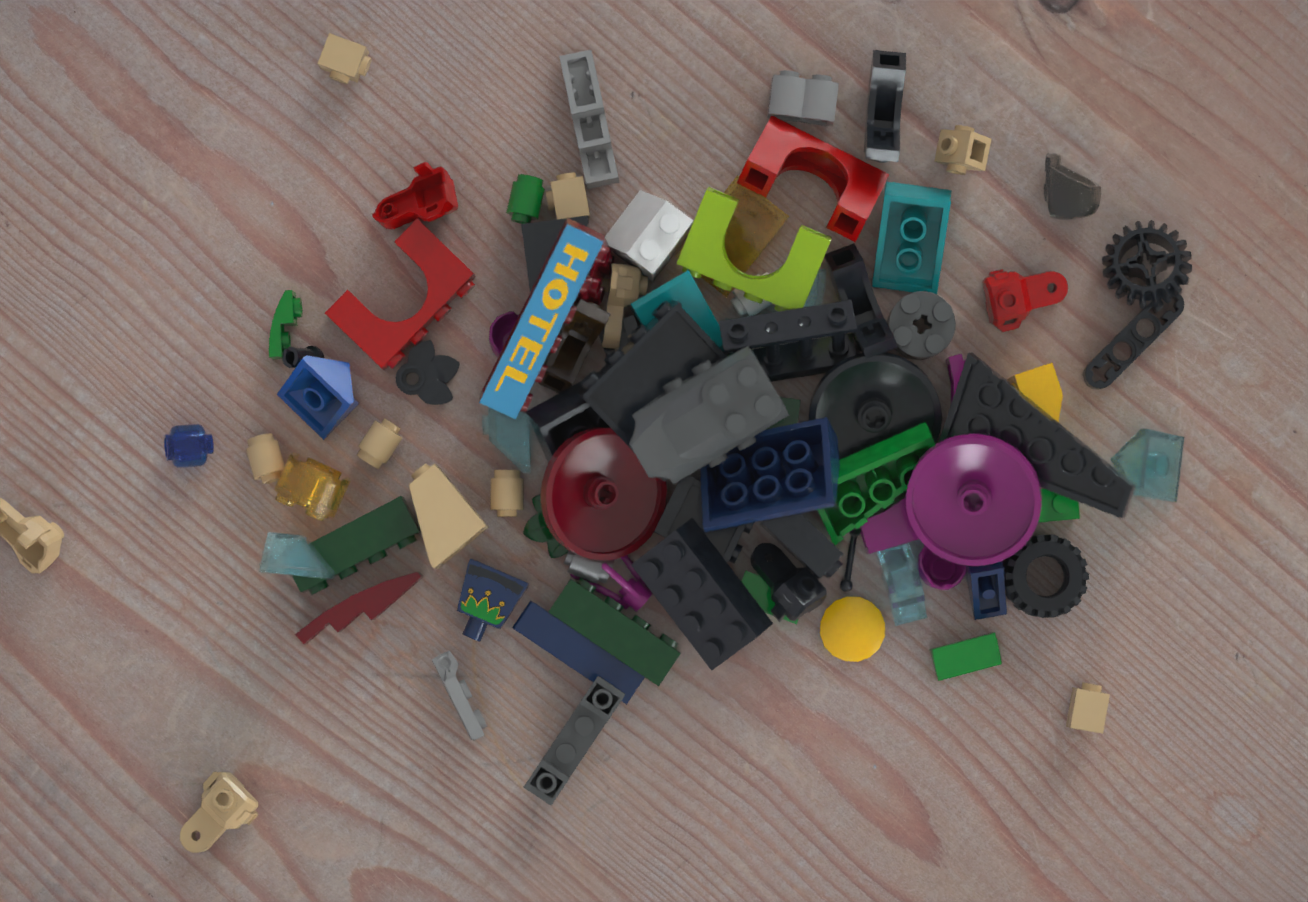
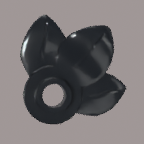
M423 341L412 347L409 351L407 363L402 365L396 373V384L405 394L418 395L427 404L442 405L453 400V395L446 383L456 375L460 363L449 356L435 355L432 341ZM416 373L419 380L415 385L407 383L406 378L408 374Z

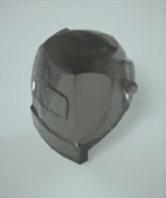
M1047 153L1045 160L1044 199L1047 202L1050 217L1060 220H1075L1095 214L1100 206L1101 186L1062 165L1061 155Z

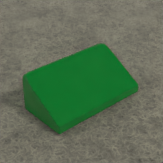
M995 632L929 649L938 681L1002 664Z

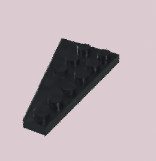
M968 353L939 442L964 434H982L1003 440L1015 447L1027 458L1037 474L1041 488L1121 519L1124 518L1136 485L974 353Z

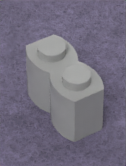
M782 70L780 75H773L767 118H770L772 115L782 121L832 126L835 119L839 83L832 82V77L827 75H813L812 79L799 78L798 72Z

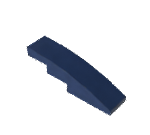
M531 600L512 627L590 681L594 682L597 676L625 693L626 695L622 702L626 705L645 678Z

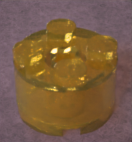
M291 452L274 488L277 492L275 499L290 507H293L294 504L307 508L305 514L320 521H324V518L328 519L329 516L335 517L351 479L346 477L340 480L339 478L342 473L309 457L306 463L298 461L300 454Z

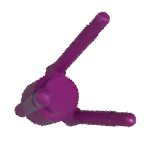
M628 555L621 557L636 581L632 577L626 581L607 563L601 565L602 569L622 586L618 591L622 596L598 583L586 580L596 587L595 591L606 597H611L624 606L625 610L630 606L637 612L653 594L631 566L633 562ZM570 574L572 578L579 580L580 577Z

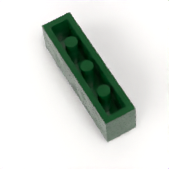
M399 496L284 556L283 559L300 592L305 593L309 591L311 595H314L328 588L327 581L337 575L343 580L357 573L358 569L356 566L368 560L370 565L384 559L388 556L386 550L398 545L399 549H403L417 541L415 535L420 533L421 530L404 497Z
M580 577L577 582L570 579L548 612L659 686L681 654L676 650L679 643L664 633L658 638L649 632L651 624L636 614L630 619L621 613L624 606L611 597L607 596L604 601L593 594L596 587Z

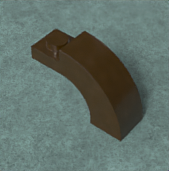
M580 299L578 303H575V306H577L576 312L569 325L563 324L559 335H562V340L555 354L549 352L544 364L548 365L542 381L538 384L557 393L573 386L588 352L610 317V313L602 310L599 305L593 302H585Z

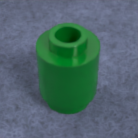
M518 174L517 181L512 183L506 210L507 214L512 215L511 221L526 224L531 223V220H538L545 191L542 187V179Z

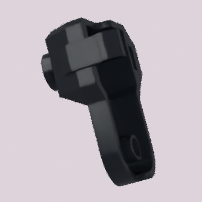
M761 543L752 552L750 557L751 565L771 588L770 598L775 603V606L770 612L779 622L783 620L785 615L790 621H796L804 614L811 612L821 605L827 597L825 587L808 568H797L776 545Z

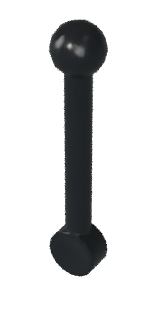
M854 528L849 532L851 538L844 580L840 582V588L844 592H849L853 587V583L850 580L857 536L862 531L860 528Z

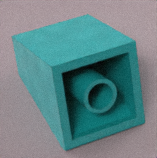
M689 270L631 303V311L639 324L646 326L654 318L652 315L653 311L666 300L669 303L672 300L679 301L687 314L724 352L719 324Z

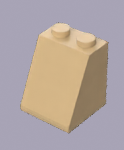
M424 464L411 475L414 481L409 484L429 563L434 569H439L488 529L489 526L438 465L433 464L430 467Z

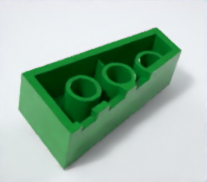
M926 422L839 460L840 468L836 505L818 509L819 515L834 545L844 539L843 536L854 528L858 529L868 522L867 518L882 507L885 509L894 503V499L907 490L915 465L930 448L936 445Z

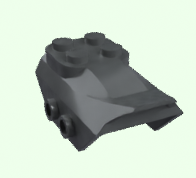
M749 346L713 364L706 360L692 369L693 376L684 381L678 377L663 386L664 393L632 415L636 425L629 445L649 478H668L675 484L707 464L712 468L728 458L726 455L728 451L735 447H738L739 451L745 449L757 441L754 437L755 435L789 416L783 402Z

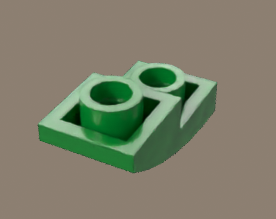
M285 290L272 320L269 337V358L272 360L282 359L284 350L291 347L290 332L284 331V326H297V318H301L303 314L301 298H296V293L293 290Z

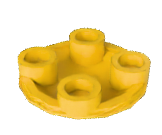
M847 596L834 601L825 610L820 621V636L824 647L834 657L843 661L859 662L871 657L880 648L885 637V622L881 611L872 602L861 597Z

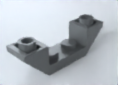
M597 676L524 788L551 806L626 694Z

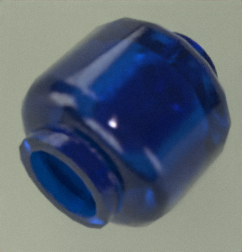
M200 424L173 426L169 434L164 435L166 460L172 461L173 465L177 468L203 466L207 461L208 454L214 453L212 434H206L204 427Z

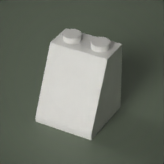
M640 190L606 234L605 238L613 253L629 265L638 267L644 276H648V279L654 282L687 238L693 220L667 200Z

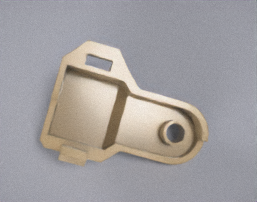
M612 263L610 268L611 277L610 279H603L602 287H605V293H609L606 312L610 313L604 329L602 348L615 349L620 344L623 310L638 300L639 295H646L648 276H642V272L638 267Z
M0 498V536L12 546L20 563L31 573L40 574L60 554L61 539L64 538L62 529L54 522L48 523L42 516L25 518L8 502Z
M213 772L203 783L204 792L201 794V807L184 824L180 832V841L186 850L193 853L204 852L227 829H239L242 824L250 825L258 816V813L255 811L258 808V801L231 772ZM197 832L201 835L199 840L195 837Z

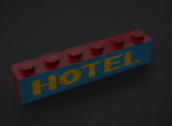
M566 218L480 393L479 403L515 420L520 411L524 413L527 411L533 398V394L529 392L534 382L540 383L547 370L548 365L544 364V361L549 352L555 354L562 340V335L558 333L563 323L570 324L577 309V306L573 305L578 293L585 294L592 279L588 273L593 263L599 265L607 247L603 245L604 237L602 234Z

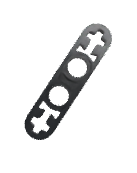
M1170 292L1171 298L1176 301L1173 304L1176 311L1173 313L1169 310L1160 317V319L1165 321L1163 325H1161L1155 315L1148 312L1151 308L1154 313L1158 312L1164 305L1161 301L1162 298L1159 299V307L1154 308L1152 301H1150L1087 364L1083 372V378L1087 386L1099 390L1112 384L1180 316L1185 305L1181 294L1178 296ZM1148 319L1153 323L1154 332L1150 337L1145 338L1137 333L1136 326L1139 320ZM1118 342L1128 344L1131 349V355L1125 361L1118 360L1113 354V348ZM1106 354L1108 360L1119 367V369L1115 372L1113 366L1104 373L1105 382L1102 380L1094 382L1091 379L1094 375L1091 369L1093 367L1096 369L1103 367L1108 362L1102 359Z

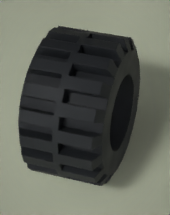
M1056 535L1032 536L1018 552L1007 558L1003 566L1007 598L1014 603L1013 606L1018 610H1022L1027 615L1040 618L1058 617V615L1066 614L1071 611L1072 607L1077 606L1081 602L1082 594H1086L1088 588L1086 587V580H1089V573H1086L1085 567L1087 562L1086 559L1081 557V551L1078 547H1074L1070 544L1069 540L1059 538ZM1042 556L1055 559L1063 570V583L1060 589L1049 596H1041L1034 593L1028 586L1026 579L1029 564L1034 559Z

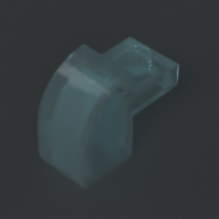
M909 544L878 551L877 556L881 576L888 593L895 626L927 618L924 591Z

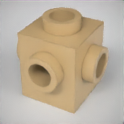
M955 125L954 130L941 129L934 161L947 166L946 171L953 174L966 175V170L985 171L991 138L974 132V128L963 125Z

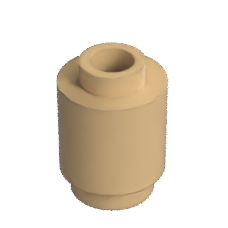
M385 418L381 423L375 420L358 447L361 449L357 456L379 469L383 463L386 464L403 439L398 434L401 428Z
M272 433L248 439L249 447L246 449L254 480H261L262 484H270L281 480V474L286 472L278 440H274Z
M494 470V478H491L490 510H497V517H517V510H524V479L520 478V470Z

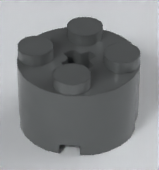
M918 291L905 295L892 308L887 319V324L896 340L897 348L895 350L900 355L911 360H926L938 355L950 344L956 327L951 305L939 295L927 291ZM920 318L924 319V324L929 326V329H925L922 334L917 333L918 328L913 326V322H917Z

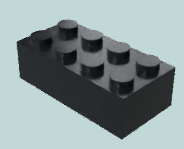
M693 518L631 564L711 671L756 639L773 624Z

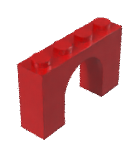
M771 115L743 167L737 184L766 198L775 180L783 172L801 170L812 173L823 179L836 195L837 205L826 228L856 243L889 174Z
M418 219L394 243L423 271L426 277L428 291L422 308L409 319L397 322L386 321L371 313L347 289L325 312L383 370L388 366L394 369L405 358L406 355L403 351L411 343L416 346L429 333L426 327L434 319L440 322L451 311L452 307L449 304L457 296L461 299L465 297L475 286L472 282L476 277L475 274Z

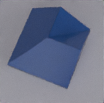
M307 355L302 358L277 393L323 440L359 404L353 397L349 362Z

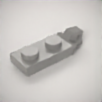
M450 651L432 659V662L470 739L475 741L483 737L485 734L482 729L487 727V724L479 709L472 710L467 700L472 697V694L465 680L463 679L458 682L455 676L459 663Z

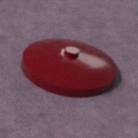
M595 427L583 430L570 437L551 457L542 479L541 508L550 532L567 550L593 560H613L634 552L652 536L664 512L667 486L666 481L664 482L658 477L649 478L635 453L610 427Z

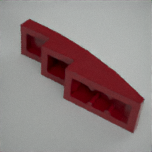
M414 572L384 581L356 593L323 612L295 635L304 645L308 644L329 624L337 633L343 631L363 612L371 621L375 620L424 576L420 572Z

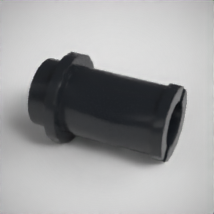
M308 346L306 348L288 347L289 349H285L282 354L283 364L287 368H296L306 355L325 358L323 352L316 346Z

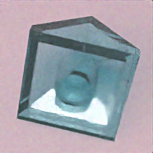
M1141 428L1110 459L1115 468L1136 485L1132 497L1177 502L1185 437Z
M267 533L260 572L334 579L335 572L306 536Z

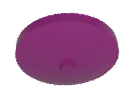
M982 434L954 436L930 448L915 465L906 492L908 518L920 541L939 557L966 566L994 564L1018 552L1033 535L1040 518L1042 505L1040 483L1035 470L1027 458L1007 442Z

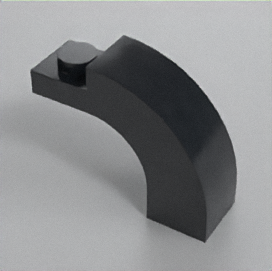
M873 50L865 123V159L881 163L888 161L899 162L900 120L906 75V53Z
M855 243L826 253L824 256L839 302L852 301L857 325V332H853L852 335L859 350H862L866 359L897 348L895 337L877 303L864 260Z

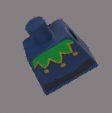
M470 558L457 611L470 616L462 634L481 642L488 624L501 629L530 583Z

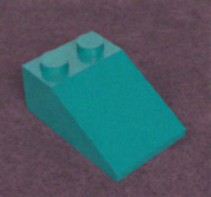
M886 181L872 287L906 292L927 291L935 294L938 293L952 190Z

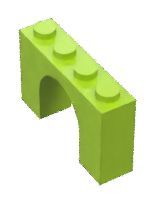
M708 187L677 261L678 265L683 266L682 272L684 273L689 270L692 277L700 278L701 275L714 279L713 285L727 291H731L732 287L745 292L743 297L753 302L762 304L763 300L776 304L774 309L778 312L803 308L832 237L801 225L787 260L778 270L762 276L746 274L733 265L725 248L726 233L740 199Z

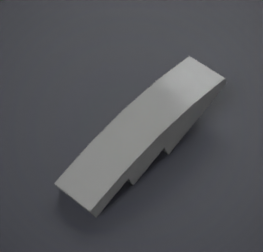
M592 50L559 56L587 189L619 183Z

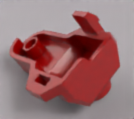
M428 162L413 167L419 176L412 180L408 188L381 200L376 207L375 213H372L373 218L385 229L391 230L416 219L431 222L458 209L454 182L448 172L440 166L433 169Z
M1000 269L989 272V277H985L982 281L989 323L1001 332L1018 329L1022 320L1026 319L1032 309L1057 304L1066 297L1068 292L1067 280L1062 274L1055 271H1045L1023 277L1015 271L1006 272ZM1050 283L1054 286L1051 292L1047 290V286ZM1014 319V322L1005 324V321Z

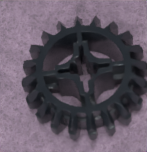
M1152 220L1149 221L1148 228H1142V223L1137 221L1135 223L1136 230L1134 231L1125 225L1123 227L1124 237L1114 234L1112 236L1114 244H1107L1105 247V251L1109 255L1102 257V264L1106 266L1103 269V277L1110 278L1107 282V287L1109 289L1117 288L1115 292L1117 299L1123 298L1127 294L1126 302L1129 306L1134 303L1135 299L1139 300V306L1142 309L1146 307V301H1152L1154 308L1159 307L1160 298L1169 304L1171 302L1170 292L1180 296L1182 293L1180 285H1188L1189 277L1186 274L1192 272V264L1188 263L1192 259V254L1190 251H1184L1187 247L1186 240L1177 241L1179 237L1177 230L1167 234L1168 226L1165 223L1160 226L1159 230L1155 229V223ZM1148 243L1159 245L1165 248L1169 253L1166 254L1165 251H1154L1152 248H1150ZM1138 245V253L1134 257L1128 258L1127 262L1120 263L1124 254L1132 247ZM1143 253L1146 254V259L1152 265L1151 276H1149L1148 270L1145 269V265L1142 264L1144 261ZM1174 266L1169 277L1157 284L1156 276L1160 272L1166 271L1167 267ZM1125 276L1140 278L1146 286L1134 284Z

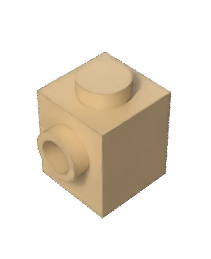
M329 33L317 64L322 70L330 72L329 77L335 81L348 84L349 80L358 83L360 75L366 76L372 58L368 57L369 51L366 46Z
M575 172L557 175V181L550 182L552 190L546 191L549 211L555 210L557 219L588 216V219H590L583 176L576 177Z
M1082 682L1081 689L1073 687L1066 727L1103 734L1110 694L1102 693V686Z

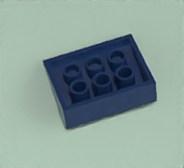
M824 417L763 430L754 436L757 441L740 451L738 447L726 453L728 458L712 468H710L709 464L701 467L704 531L707 532L835 506L840 461L838 437L828 418Z

